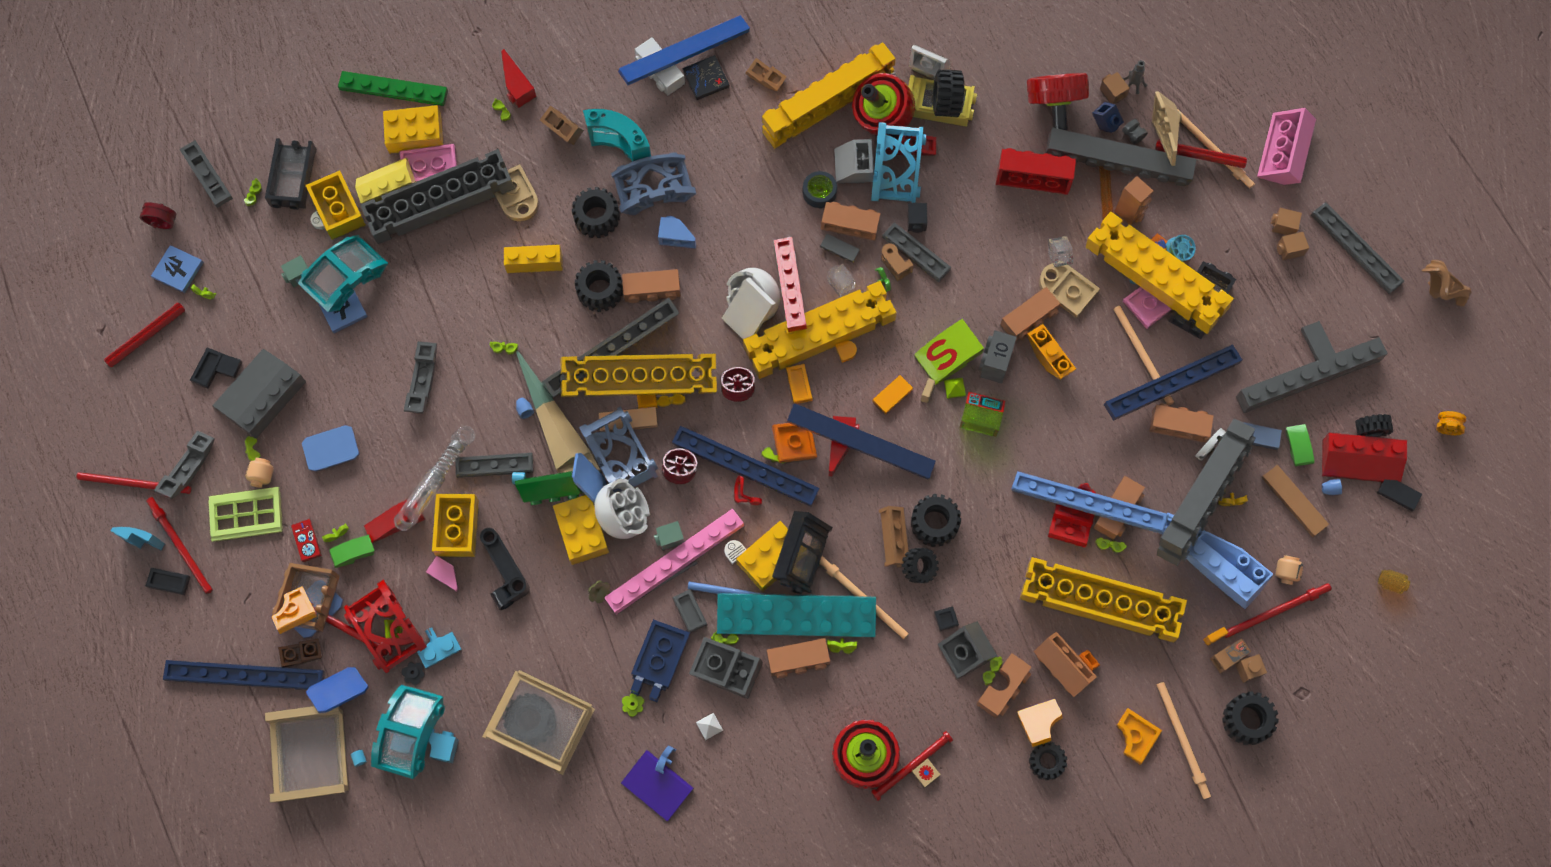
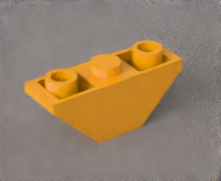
M1044 324L1027 333L1035 356L1047 372L1061 380L1076 370L1073 363Z

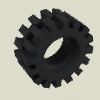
M1391 415L1365 416V418L1361 417L1355 421L1357 435L1380 437L1390 435L1394 431Z
M1047 742L1033 749L1030 754L1029 763L1030 769L1034 771V775H1038L1040 779L1053 780L1065 771L1067 767L1066 760L1068 759L1064 754L1066 752L1060 748V745H1055L1054 742ZM1045 753L1052 754L1055 757L1056 764L1051 769L1044 768L1040 762L1041 756Z

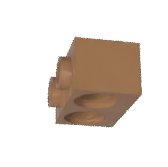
M552 106L547 109L540 119L543 124L572 145L575 144L584 132L583 129Z

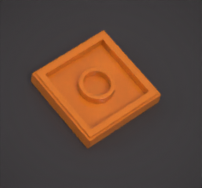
M790 423L774 424L772 426L779 463L817 458L812 432Z

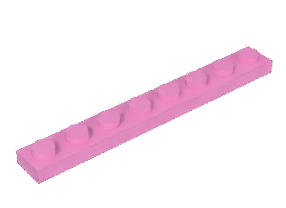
M731 509L605 596L606 602L617 615L744 527L743 521Z

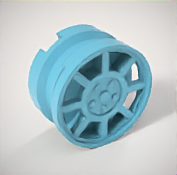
M1187 235L1173 237L1165 245L1166 251L1182 262L1191 259L1196 250L1193 239Z

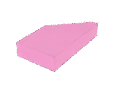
M436 556L426 573L457 592L458 585L454 566Z

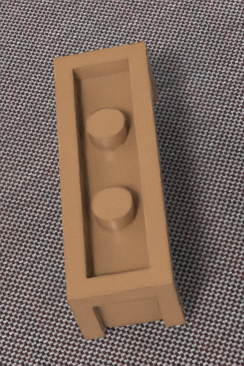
M887 506L879 509L886 559L884 564L885 567L895 565L897 568H901V564H904L902 559L906 557L905 553L908 552L904 507Z

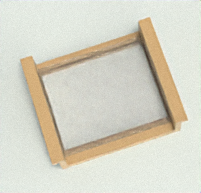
M519 670L518 672L515 671L482 737L488 740L492 739L563 775L595 709L592 708L591 704Z
M315 706L265 713V721L270 724L274 787V794H270L271 803L349 791L343 710L339 706L326 713H318Z

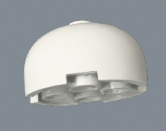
M746 268L734 273L727 282L729 296H726L728 305L731 304L745 279L750 277L776 303L764 322L771 319L780 305V291L773 277L766 271L758 268Z
M617 479L605 485L597 494L594 505L595 515L601 528L610 536L618 539H629L643 533L648 527L646 525L647 516L650 515L643 493L638 487L634 488L629 484L627 479ZM618 488L623 490L621 492H613L614 489Z

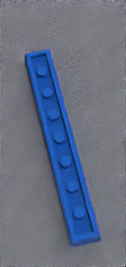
M741 15L625 65L619 68L618 72L627 85L633 84L744 35L750 31V27Z

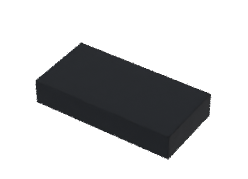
M207 347L190 381L209 389L217 374L216 369L223 353Z
M1387 479L1382 482L1377 492L1412 512L1422 496V493L1397 480Z
M151 568L145 587L185 596L190 576Z

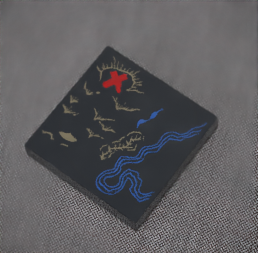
M715 55L682 68L696 100L730 87Z

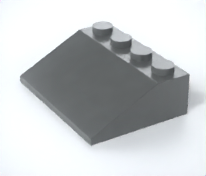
M262 349L212 406L249 435L257 438L306 381L289 365L265 349Z

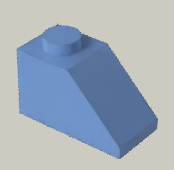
M673 216L661 217L658 233L659 245L696 249L695 237L680 219Z

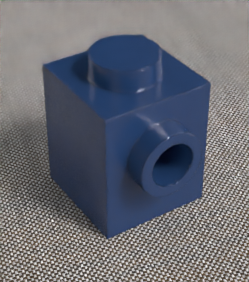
M1104 102L1092 112L1101 131L1115 132L1124 123L1116 104Z

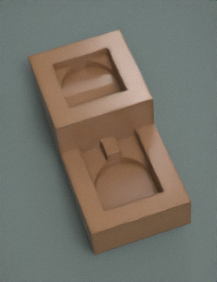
M757 58L745 73L753 80L774 91H777L786 79V76L773 66L771 68Z

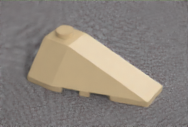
M1158 91L1155 92L1152 123L1171 166H1175L1179 122L1182 121V115L1177 110L1176 105Z

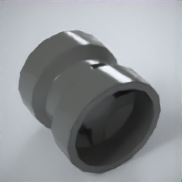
M1137 119L1131 120L1122 129L1123 133L1130 137V141L1134 145L1142 141L1148 134L1144 128L1140 127Z

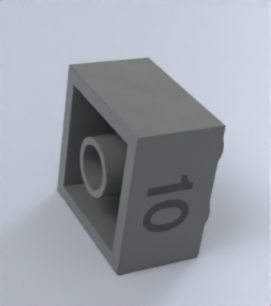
M995 330L993 336L988 337L978 369L982 371L981 378L1002 384L1017 338L1016 336Z

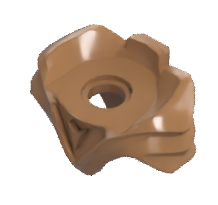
M1431 260V263L1421 270L1422 272L1430 273V281L1428 282L1430 285L1429 294L1434 299L1439 297L1443 300L1455 298L1457 306H1465L1472 293L1471 288L1463 285L1453 276L1443 261Z

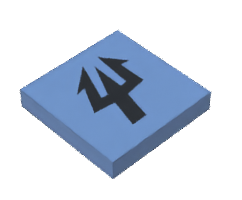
M170 245L151 277L185 293L204 262Z
M355 291L338 311L327 312L319 304L333 333L368 317Z

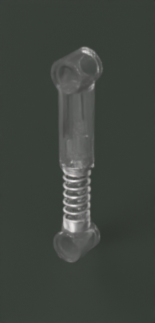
M461 426L452 435L451 442L444 451L445 453L442 454L436 465L427 471L399 513L395 515L394 524L399 530H409L417 523L423 511L444 483L445 474L448 473L447 470L451 469L450 466L454 465L453 462L459 457L458 454H461L474 441L475 432L471 427ZM460 434L466 437V441L460 437ZM421 497L422 499L420 500V502L418 503V505H417L416 508L414 509L413 506L416 504V502L418 501V499ZM403 515L409 518L410 523L404 521Z

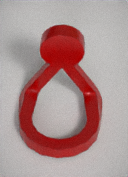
M738 476L734 486V501L761 505V498L749 497L743 494L744 478L743 476ZM738 492L743 499L738 498Z

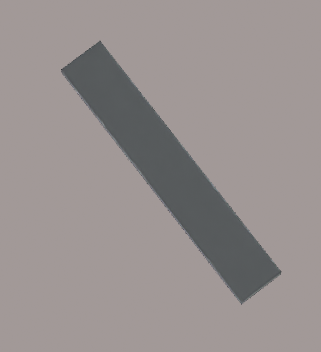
M1326 202L1312 212L1311 216L1388 294H1391L1403 284L1404 280Z

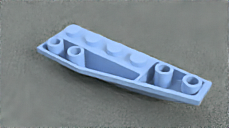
M1167 513L1169 514V518L1165 530L1170 525L1172 518L1174 517L1173 514ZM1205 530L1200 531L1196 544L1194 546L1191 545L1189 549L1190 553L1187 560L1242 608L1246 609L1260 594L1273 576V573L1242 548Z

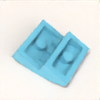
M113 527L111 529V532L140 549L145 542L159 550H162L165 545L154 535L140 529L130 527Z

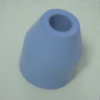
M519 398L516 401V410L520 418L525 419L533 415L534 410L530 402L525 398Z
M1340 479L1329 480L1323 483V494H1342Z

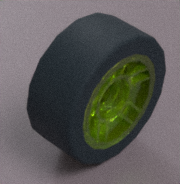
M823 171L809 174L803 182L802 193L804 200L814 208H825L826 202H834L837 196V183L834 177Z

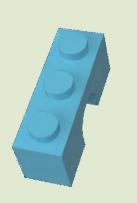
M404 723V724H408V725H411V726H416V725H414V724ZM433 729L428 741L431 744L430 758L453 764L459 740L454 737V733L442 731V734L434 733L435 729ZM394 733L390 748L397 752L413 755L416 739Z

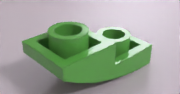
M1306 425L1286 427V435L1290 444V453L1294 465L1314 464L1313 450Z
M369 535L352 539L329 550L335 568L354 564L355 559L374 555L375 552Z

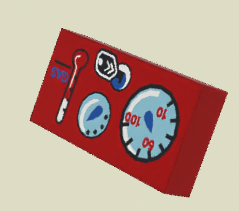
M307 519L291 525L301 561L306 562L322 556L312 521Z

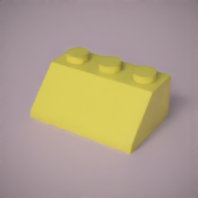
M404 158L357 178L355 188L362 204L372 199H375L376 202L381 201L382 195L416 181L408 159Z

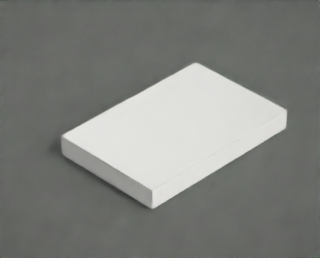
M749 277L745 279L722 319L742 339H745L758 332L776 303Z

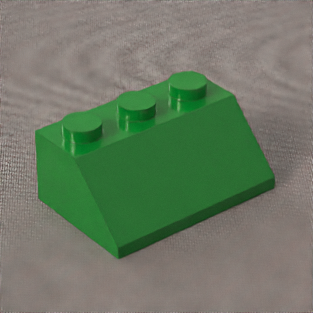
M573 471L515 481V486L523 502H530L531 505L542 504V500L549 499V502L561 501L560 497L567 496L568 500L579 497V494L584 493L574 483L572 478Z

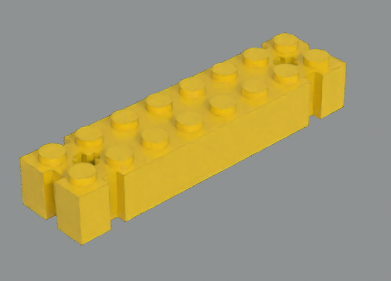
M883 42L872 46L868 54H859L850 63H844L835 72L825 75L822 80L813 82L809 88L804 91H798L794 97L782 101L778 105V109L767 110L762 116V123L764 124L762 126V133L774 149L787 142L788 138L797 136L852 102L855 91L865 79L879 73H893L896 58Z
M1110 212L1101 222L1100 229L1096 228L1088 237L1086 248L1097 256L1102 253L1105 256V262L1172 310H1175L1186 320L1189 321L1193 318L1197 321L1195 326L1208 334L1216 325L1219 317L1222 318L1230 308L1234 298L1222 289L1219 293L1215 291V284L1131 225L1123 226V220Z
M881 281L867 286L864 293L859 289L806 312L807 329L788 332L787 322L785 321L764 330V335L761 337L754 334L743 339V347L749 360L752 359L753 368L758 379L773 374V368L775 367L782 370L831 349L837 343L852 340L875 330L877 323L884 326L895 321L897 312L891 300L886 301L887 293Z
M693 354L585 356L583 361H577V356L560 358L561 374L566 375V380L561 381V397H577L578 392H584V396L692 394L694 389H698L699 394L717 392L716 377H712L711 371L716 369V354H700L697 356V359H693ZM695 369L700 373V376L696 379L694 378L695 376H692V372ZM579 372H583L582 375L585 374L586 376L582 382L578 381L579 378H576Z
M1034 557L1030 559L1025 575L1030 580H1025L1020 600L1035 604L1038 599L1043 601L1042 606L1151 636L1154 632L1159 633V639L1173 643L1179 638L1182 623L1177 622V620L1184 615L1187 600L1174 596L1166 600L1163 599V593L1059 564L1048 567L1046 566L1047 561ZM1042 581H1046V582H1047V583H1046L1047 587L1043 586ZM1158 613L1163 614L1161 617H1164V618H1163V619H1160L1159 616H1158Z

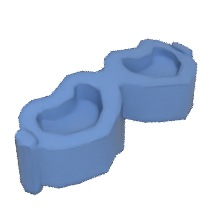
M671 746L666 747L657 762L656 771L661 774L664 773L665 762L670 765L672 763L667 757L673 751L675 752L676 749Z

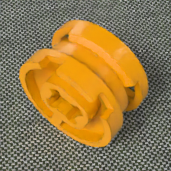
M1453 411L1440 412L1438 414L1439 422L1437 423L1436 430L1446 435H1462L1465 433L1464 423L1467 417L1464 414Z

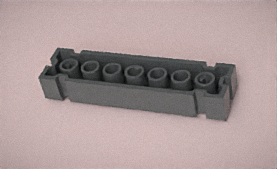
M499 149L485 154L486 158L479 161L478 157L382 195L381 201L376 202L375 199L360 204L377 244L392 239L390 235L396 232L398 236L492 199L495 197L493 194L500 191L501 194L514 190V184Z
M1233 419L1225 435L1218 443L1172 518L1170 525L1161 536L1157 556L1176 566L1180 564L1181 560L1185 562L1190 553L1191 545L1194 546L1199 538L1198 534L1200 531H1204L1207 526V519L1210 515L1213 516L1217 509L1218 501H1222L1227 486H1231L1236 471L1239 472L1242 468L1245 456L1248 457L1251 453L1252 445L1256 439L1253 436L1255 428L1237 419Z

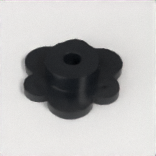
M410 662L401 671L405 677V682H411L414 685L419 684L420 678H423L425 675L422 671L423 665L421 663L414 664Z

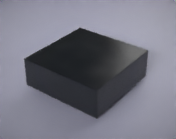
M223 354L216 372L235 378L242 361Z
M953 606L934 611L939 631L959 626Z

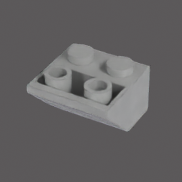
M872 139L852 140L834 149L837 184L873 182Z

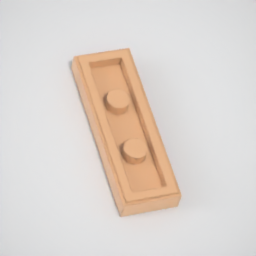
M656 407L623 410L624 412L628 411L631 416L632 422H630L633 430L658 427ZM612 412L599 413V419L607 416ZM620 418L608 424L610 432H614L613 427L615 424L617 429L623 428ZM605 426L600 428V432H606Z

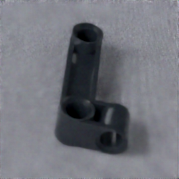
M485 528L480 533V540L506 582L503 586L490 593L498 609L504 610L526 596L530 587L500 535L492 528ZM488 535H495L493 541L486 542ZM518 583L524 584L522 590L515 591V586Z

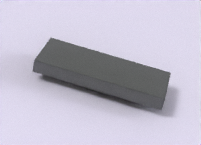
M826 234L820 245L821 248L852 263L860 249L829 234Z

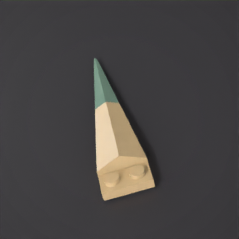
M516 351L557 472L573 471L576 453H582L601 472L591 451L522 355Z

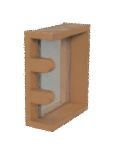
M289 563L288 569L284 574L283 585L278 592V600L273 608L272 616L283 607L285 601L284 594L303 586L317 617L296 627L323 632L340 575L330 569Z

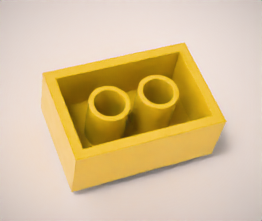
M438 105L383 111L384 140L389 154L443 145L442 116Z
M340 171L306 185L331 240L366 225Z
M436 494L432 552L435 556L475 557L479 500L475 494Z
M587 495L553 505L572 565L609 553L602 528L595 515L594 503Z
M781 521L736 558L737 565L762 592L777 580L772 575L788 528ZM802 545L795 564L806 555V548Z

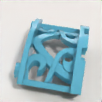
M879 122L871 201L888 199L915 203L916 197L920 198L921 187L918 186L921 149L922 145L926 143V134H923V127L888 126L886 123ZM886 134H894V135H900V136H899V138H898V140H897V139H895V138H893V137H891V136H889V135H886ZM903 135L915 136V145H909L910 139H907L903 145L901 143ZM894 145V152L891 155H888L885 152L886 148L890 147L892 150ZM898 150H900L909 161L910 166L901 176L895 178L893 170L882 164L883 161L894 158ZM916 150H917L916 161H915L914 157L912 156V154H911L910 152H913V151H916ZM915 171L913 182L908 177ZM889 172L892 181H889V177L887 179L883 178V174ZM900 184L901 188L905 190L904 186L909 184L911 192L897 191V185ZM893 187V190H894V191L883 190V189H888V188Z

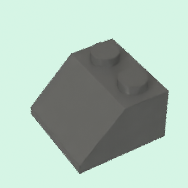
M978 621L963 626L938 644L957 679L997 657Z

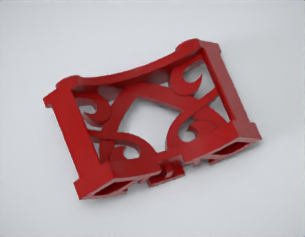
M383 579L377 583L378 588L352 605H345L346 613L344 617L349 624L354 625L363 642L375 659L372 661L377 669H383L385 673H388L390 669L420 650L421 652L427 646L410 619H404L406 615L402 611L403 608ZM385 606L389 607L385 613L378 610L379 608L383 610ZM361 611L364 613L362 617H357L356 615ZM375 614L384 618L397 617L390 627L391 638L372 634V623ZM360 623H365L364 630ZM397 627H402L403 629L402 633H397L400 638H396L395 630ZM371 641L379 644L377 648L374 647ZM415 643L402 652L400 646ZM391 646H395L398 655L387 662L383 658L382 652L388 650L391 656L393 652Z

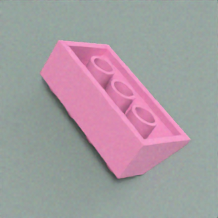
M1306 108L1273 113L1257 177L1283 185L1301 183L1316 118Z

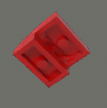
M1056 504L1048 537L1085 548L1093 524L1094 514Z

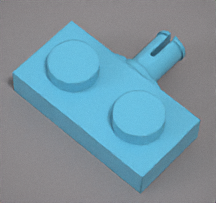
M432 627L425 631L430 640L426 645L427 648L421 652L419 650L417 653L427 669L462 649L453 632L437 638Z

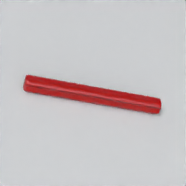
M1158 140L1155 150L1165 152L1161 141ZM1182 144L1177 145V155L1239 168L1246 167V157Z
M176 303L104 359L109 367L116 365L185 312V308L181 303Z

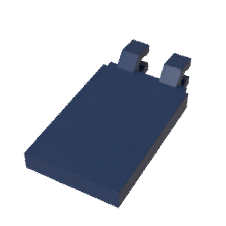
M653 619L631 672L632 679H634L631 687L632 694L639 696L643 683L653 686L649 696L650 700L658 702L662 690L666 691L670 687L690 637L689 632Z

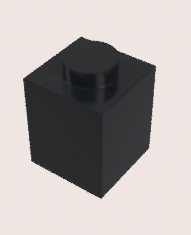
M908 203V231L914 233L926 231L927 203Z

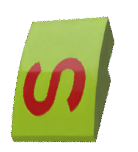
M961 319L928 342L914 356L928 376L935 380V385L967 366L968 362L981 355L984 347L965 321Z

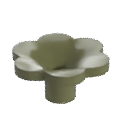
M597 581L588 590L589 600L602 603L605 599L604 597L611 593L609 591L610 584L608 582L603 583L602 581Z

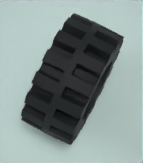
M914 548L906 552V557L902 559L904 564H901V567H904L902 572L906 574L905 578L914 583H929V581L934 580L933 577L937 576L936 571L939 570L936 554H933L934 552L928 548ZM920 558L923 562V570L921 573L918 571L917 562Z

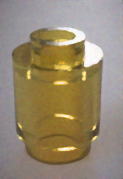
M1383 569L1380 573L1378 584L1382 585V588L1402 594L1408 590L1410 580H1408V576L1390 569Z

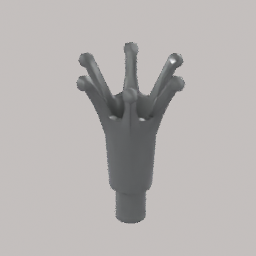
M1142 60L1138 61L1133 70L1129 71V75L1123 78L1124 81L1129 79V87L1132 84L1136 85V94L1140 93L1139 85L1141 82L1144 87L1148 86L1143 77L1145 62Z

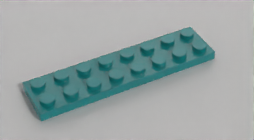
M718 593L717 634L875 637L876 597Z

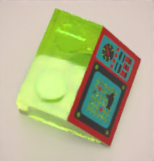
M968 392L959 428L997 437L1006 401Z

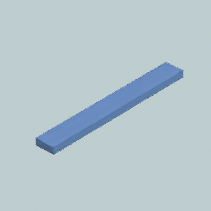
M1018 471L1011 488L1014 492L1160 534L1164 533L1169 514Z

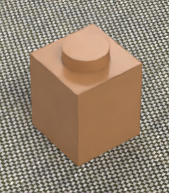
M1116 72L1113 75L1108 74L1102 79L1100 90L1110 103L1116 104L1127 97L1130 87L1119 73Z
M1279 208L1276 214L1273 213L1270 224H1273L1272 232L1284 235L1295 234L1299 229L1302 213Z
M1304 232L1282 236L1277 243L1278 254L1282 256L1283 260L1304 256L1309 250Z
M1259 654L1235 664L1243 683L1260 678L1267 673Z

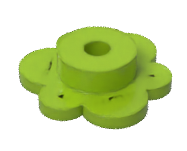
M630 694V696L623 697L622 703L624 706L622 710L628 712L629 716L634 717L638 712L643 711L644 699L641 696Z

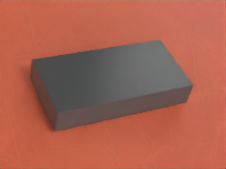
M1320 321L1301 328V332L1316 361L1336 354Z
M690 589L672 597L689 633L707 625Z

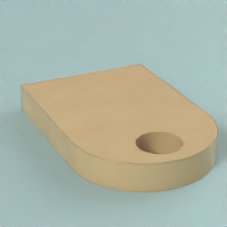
M518 165L508 170L515 189L504 194L498 191L494 195L508 218L514 221H525L537 212L539 202L521 165ZM527 207L529 210L527 213L521 214L519 209Z
M1064 263L1049 264L1043 269L1039 279L1041 290L1047 287L1061 303L1060 306L1076 318L1100 290L1099 287ZM1053 272L1056 278L1048 279L1046 273Z

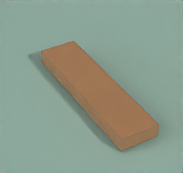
M1278 465L1261 477L1312 537L1329 525Z

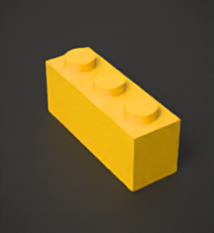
M560 245L504 247V266L507 273L563 271L562 250Z

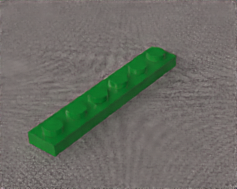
M342 71L338 83V88L342 91L438 106L445 105L448 93L447 87L346 71Z

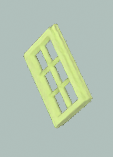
M279 487L209 496L211 541L216 542L282 532ZM273 498V509L258 511L257 500ZM253 501L252 512L237 513V503ZM233 504V514L217 515V506ZM274 512L273 523L258 524V514ZM254 515V525L238 527V517ZM234 519V528L218 530V520Z

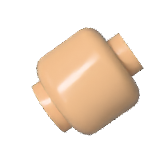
M255 458V460L249 462L245 477L251 482V486L262 488V485H267L271 482L274 468L269 460Z
M1284 555V558L1278 560L1275 575L1281 579V583L1293 585V581L1298 582L1301 580L1303 563L1299 561L1300 558Z

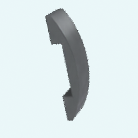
M419 341L417 343L414 357L416 362L410 391L406 396L404 412L423 414L425 411L435 370L436 343Z
M197 431L187 444L188 450L169 476L164 475L154 489V492L169 499L176 497L199 471L210 452L214 438Z

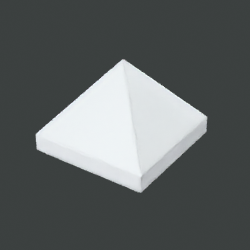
M714 713L696 722L705 740L723 731Z

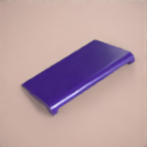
M646 750L621 784L668 821L694 788L666 765H664L663 774L656 771L655 768L659 759Z

